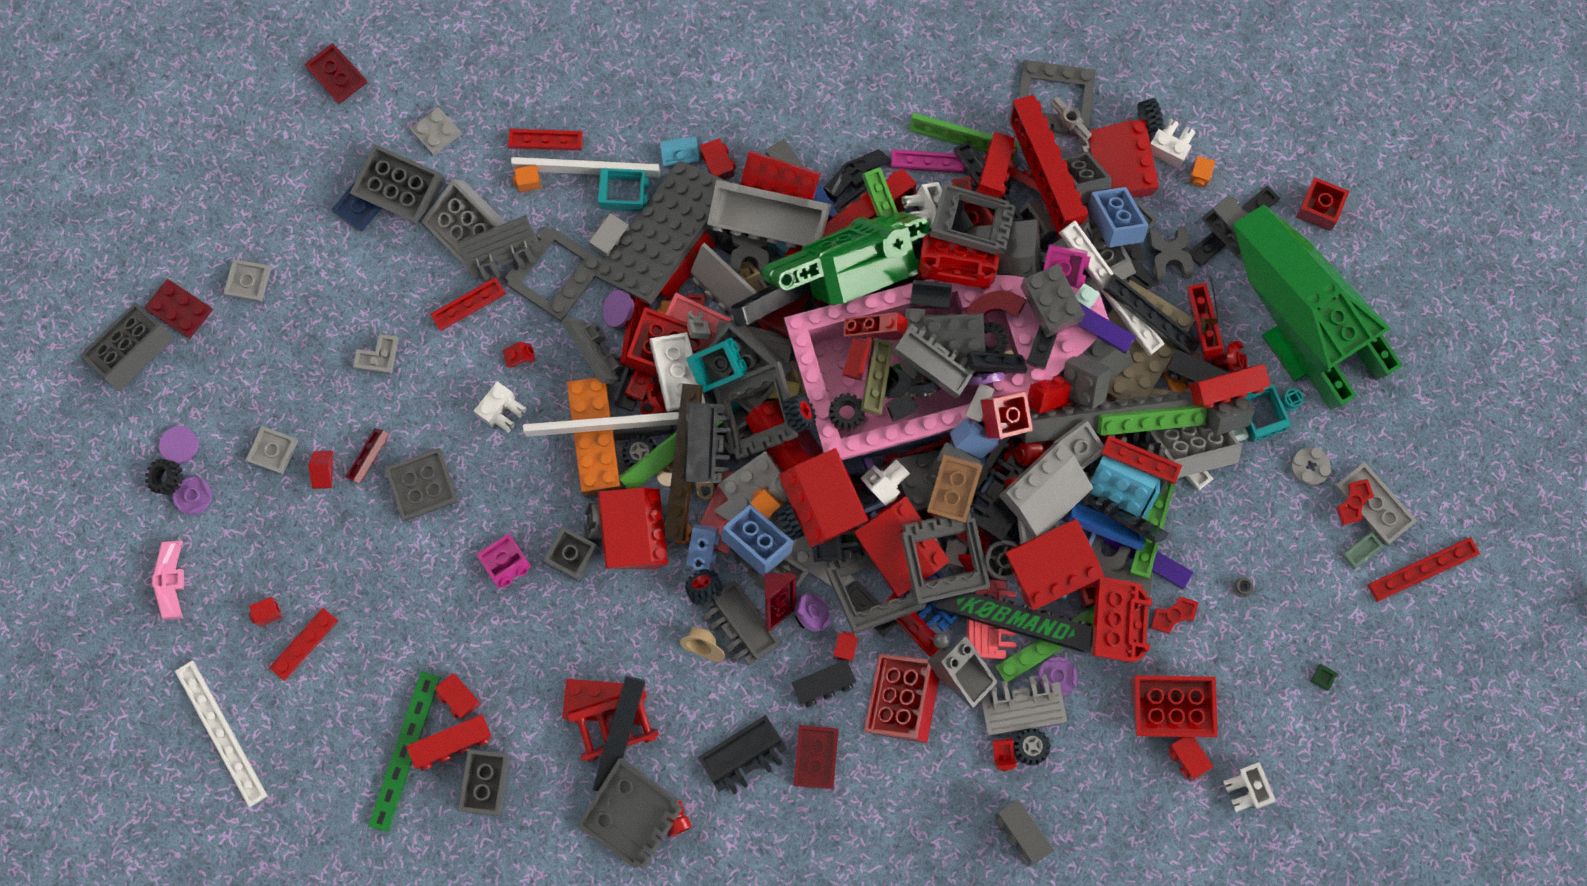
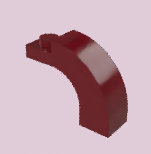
M993 291L978 297L965 312L983 313L985 317L993 311H1004L1018 318L1027 300L1012 292Z

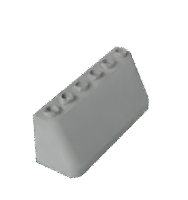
M716 180L707 225L712 226V230L723 232V228L731 230L730 234L741 236L742 232L749 234L748 238L759 240L760 236L765 237L767 242L778 244V240L786 242L785 246L796 248L797 245L805 246L823 237L831 204Z

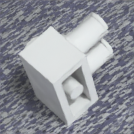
M1168 119L1164 129H1158L1150 144L1153 156L1180 169L1192 146L1189 142L1195 131L1191 129L1190 133H1188L1190 128L1185 127L1178 139L1172 135L1179 124L1175 121L1171 125L1173 119Z
M939 182L922 184L916 195L902 197L904 208L918 206L920 211L910 212L909 214L928 220L930 228H932L942 193Z
M497 381L475 408L474 413L490 427L497 424L509 433L511 431L510 427L513 428L515 423L502 414L508 409L521 418L523 416L522 412L525 413L527 408L515 401L513 392Z
M895 460L884 471H880L874 465L860 479L886 506L897 498V495L900 493L897 485L910 473Z
M1260 762L1240 769V775L1223 781L1225 786L1232 784L1226 787L1228 793L1242 787H1246L1249 790L1247 795L1231 800L1233 805L1240 803V805L1234 807L1236 812L1251 806L1259 809L1276 802Z

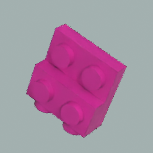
M1049 244L1044 270L1059 264L1069 285L1079 289L1085 283L1086 275H1083L1084 267L1088 268L1091 257L1087 256L1088 251Z
M510 533L476 554L498 589L509 586L515 577L526 575L531 567Z

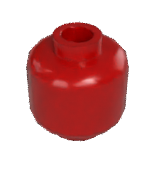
M1023 441L1015 449V458L1022 466L1027 467L1033 464L1045 452V448L1040 442L1025 443Z

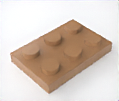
M944 454L927 512L966 523L983 465Z

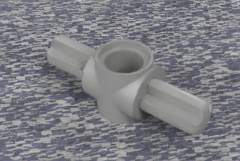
M1055 97L1050 102L1051 106L1059 113V119L1062 121L1064 129L1075 131L1083 141H1087L1092 136L1091 132L1082 124L1083 119L1080 117L1078 109L1071 106L1067 107L1059 97ZM1068 117H1072V118H1074L1075 120H1074V121H1070V120H1068L1067 118H1068Z

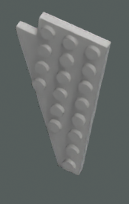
M767 451L718 484L728 498V501L715 509L717 514L731 521L751 504L750 502L754 499L752 495L759 488L762 490L766 486L770 488L773 476L782 473ZM784 501L780 507L789 504V501ZM776 510L768 520L787 535ZM805 536L794 540L792 551L787 557L831 585L826 573L828 568L827 561L814 562L812 547L809 546ZM850 574L841 579L844 586H847L856 578L853 574Z

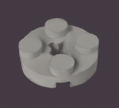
M1308 447L1301 449L1295 454L1291 463V472L1297 481L1308 486H1316L1325 481L1331 473V464L1327 455L1320 448ZM1308 462L1315 465L1314 471L1306 468Z

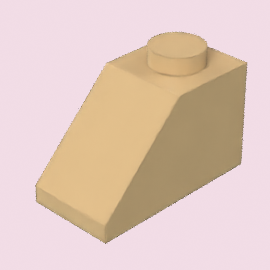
M749 260L742 263L739 276L756 292L763 290L757 281L761 277L760 272Z

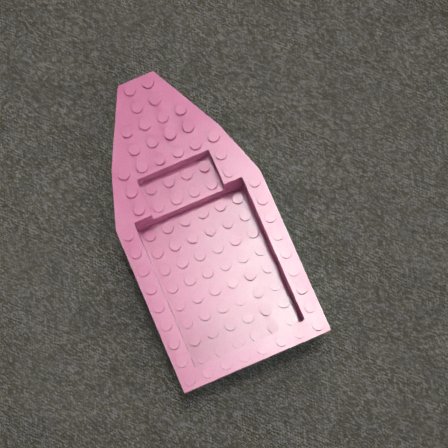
M996 275L995 281L989 289L948 283L952 284L949 310L910 306L912 283L859 297L844 304L829 305L784 317L806 395L810 399L809 403L812 402L813 404L812 409H815V426L823 453L837 448L841 460L860 456L861 459L865 457L874 458L949 436L950 432L965 418L973 422L976 421L967 417L966 413L979 385L967 384L957 399L943 389L932 393L929 398L924 396L917 397L915 395L914 398L918 404L917 412L894 422L891 420L885 403L896 398L887 399V397H884L882 414L880 416L865 412L864 421H862L860 426H857V429L854 430L852 428L851 431L847 432V429L841 431L839 427L835 428L834 423L832 424L829 418L830 403L834 401L836 396L840 397L842 393L844 395L850 393V396L855 394L857 399L860 398L862 400L870 358L869 352L862 381L843 376L853 339L844 337L845 318L898 312L905 317L906 308L925 309V315L966 314L965 311L974 300L989 292L1008 291L1026 299L1021 289L1024 277ZM933 279L923 280V281H929V282L945 283V282H943V281H938V280H933ZM1070 286L1076 295L1079 289ZM1099 296L1091 310L1108 319L1101 296ZM1028 301L1018 318L1004 311H993L984 317V323H1000L1002 328L1007 329L1005 331L1006 334L1009 333L1007 340H1010V342L1007 344L1008 348L1004 350V353L1012 350L1013 354L1023 355L1026 363L1040 325ZM1077 325L1057 334L1045 370L1026 364L1027 371L1025 374L1005 373L1004 379L984 385L994 388L992 397L1026 391L1028 396L1030 384L1042 380L1051 381L1053 376H1058L1064 370L1065 361L1073 356L1077 357L1099 338ZM989 332L985 335V345L992 348L997 344V337ZM900 339L884 340V341L893 343V349H894V348L896 347V345L898 344V342L900 341ZM892 352L890 366L893 367L899 363L902 367L903 359ZM843 406L839 410V414L844 419H850L854 416L855 411L851 406ZM983 417L980 422L976 421L982 426L985 425Z

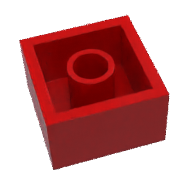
M1314 177L1307 188L1296 217L1331 231L1339 219L1349 191Z
M1026 391L1010 392L980 400L987 439H1001L1033 431Z

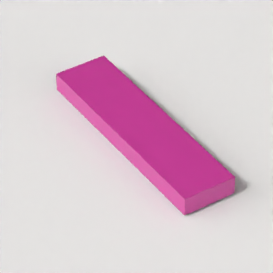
M892 149L891 168L893 169L903 168L907 170L964 174V167L955 154Z

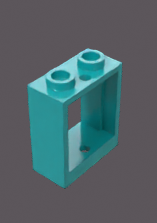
M601 168L598 195L599 208L641 211L648 202V194H645V190L649 188V177H646L645 170ZM610 180L640 181L639 201L608 200Z
M732 337L686 358L697 384L703 386V393L748 373L746 363L741 359L738 345L733 341ZM723 347L734 374L713 382L702 356Z
M1274 384L1263 388L1264 392L1257 394L1249 392L1247 393L1248 396L1244 397L1247 401L1267 395L1278 420L1277 423L1256 430L1251 419L1250 426L1245 428L1252 442L1287 431L1292 426Z

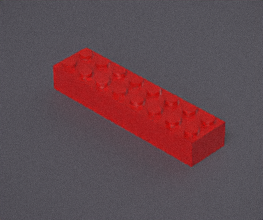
M1035 95L1013 100L1009 122L1059 239H1061L1062 237L1059 232L1073 221H1076L1078 225L1086 221V217H1088V211L1086 206L1082 205L1080 192L1075 189L1073 176L1068 173L1067 162L1061 157V149L1055 143V136L1048 127L1047 117L1043 116L1041 103L1036 100Z
M903 168L892 172L888 179H886L898 213L906 209L903 207L902 197L916 195L917 183ZM865 192L855 203H850L840 214H835L826 223L823 237L849 226L858 217L877 218L878 216L869 193ZM803 246L790 247L785 253L786 257L802 251Z

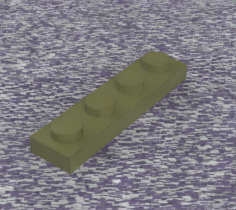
M878 338L872 341L860 411L875 416L882 414L893 343Z

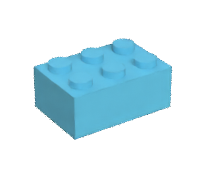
M1103 456L1090 481L1093 489L1089 493L1098 498L1105 496L1118 503L1119 508L1135 516H1140L1159 478Z

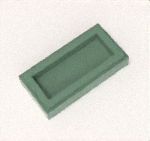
M1371 531L1341 555L1352 569L1355 570L1385 546Z

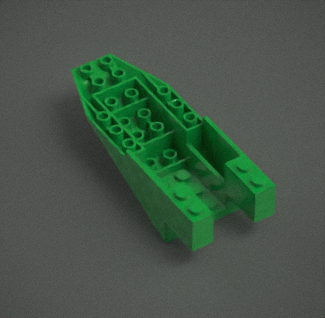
M1264 204L1233 223L1249 283L1280 328L1278 330L1279 334L1330 410L1344 405L1357 396L1337 366L1338 363L1353 353H1358L1375 380L1388 376L1403 366L1383 336L1391 328L1310 241Z

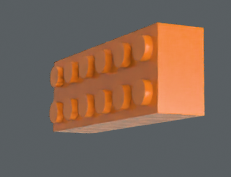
M597 377L567 382L572 420L612 417L607 383H601ZM603 430L574 433L583 496L598 495L599 491L622 490L614 431Z

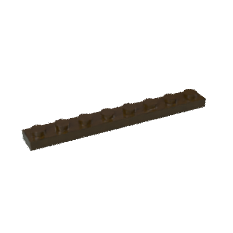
M682 383L664 539L685 541L692 487V482L683 481L687 403L702 402V385Z

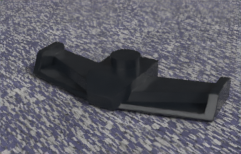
M877 149L852 161H848L842 165V168L826 184L823 190L828 198L836 203L837 199L850 185L858 189L865 184L862 178L863 173L885 164H891V158L880 149Z
M1140 244L1123 245L1136 271L1135 274L1128 278L1147 290L1157 286L1159 283L1153 279L1140 263L1147 259Z

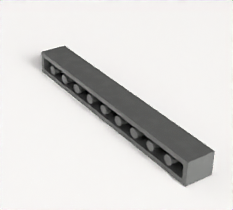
M1187 389L1185 392L1171 391L1163 395L1152 394L1148 397L1135 396L1133 399L1105 401L1093 410L1081 404L1076 407L1064 406L1062 409H1052L1041 414L1030 411L1033 431L1018 434V437L1025 443L1059 439L1084 419L1089 422L1095 433H1097L1099 415L1192 406L1194 402L1191 390Z

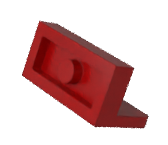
M868 337V341L857 338L852 339L843 371L844 377L862 381L872 345L871 337Z

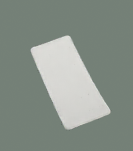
M984 384L979 385L966 413L967 417L979 422L981 421L983 413L980 400L992 397L994 388Z

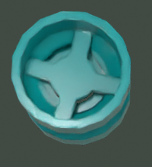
M1289 389L1281 398L1285 411H1295L1302 404L1304 397L1298 389Z

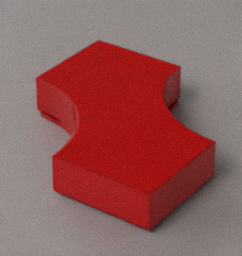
M1368 479L1348 484V497L1346 501L1336 507L1342 526L1362 520V507L1364 503L1374 497Z
M1179 596L1174 606L1168 609L1154 610L1150 628L1169 634L1173 626L1178 622H1193L1199 602Z

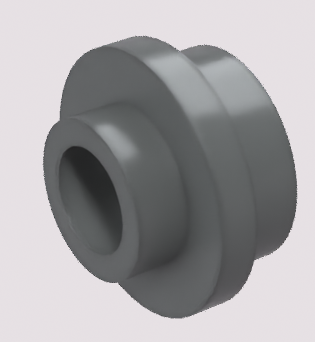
M1241 577L1234 582V592L1240 597H1247L1253 592V583L1248 578ZM1241 584L1246 586V591L1240 589Z

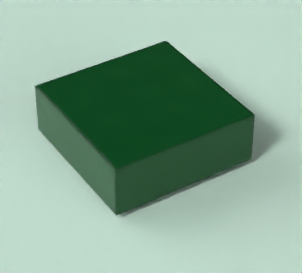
M1320 663L1310 681L1329 691L1338 673Z

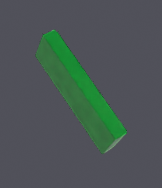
M1277 325L1265 332L1262 338L1295 382L1305 376L1306 373L1279 334L1278 330L1280 328Z

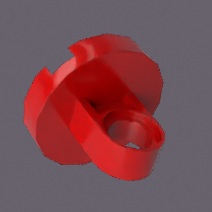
M1238 340L1231 341L1227 347V354H1223V359L1212 360V365L1222 367V369H1230V372L1247 368L1248 360L1247 355L1242 354L1241 348H1244L1242 342Z
M656 380L648 386V397L640 404V412L643 415L670 413L666 410L661 386ZM650 403L654 410H647L644 404Z

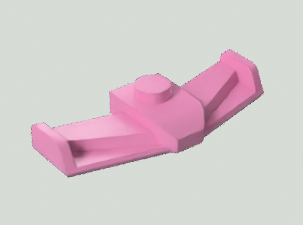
M181 540L161 542L154 574L152 575V587L154 588L162 619H183L176 590H184V570L176 569L181 545L183 544Z

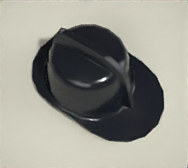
M890 366L885 397L899 398L908 392L907 386L911 385L912 380L910 376Z

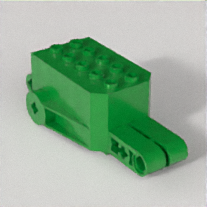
M900 212L887 218L884 216L875 219L858 217L849 226L803 246L802 251L765 265L762 269V278L766 282L784 290H790L810 282L814 298L830 305L844 304L918 274L912 243H915L917 239L924 237L929 232L930 224L925 218L906 212Z

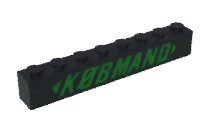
M976 591L938 599L933 609L1082 653L1090 651L1093 641V627H1090V623L1084 621L1076 623L1067 616L1055 617L1052 616L1051 612L1041 610V612L1033 611L1027 605L1020 607L1014 605V602L1011 600H996L993 595L983 594L982 596L975 594Z

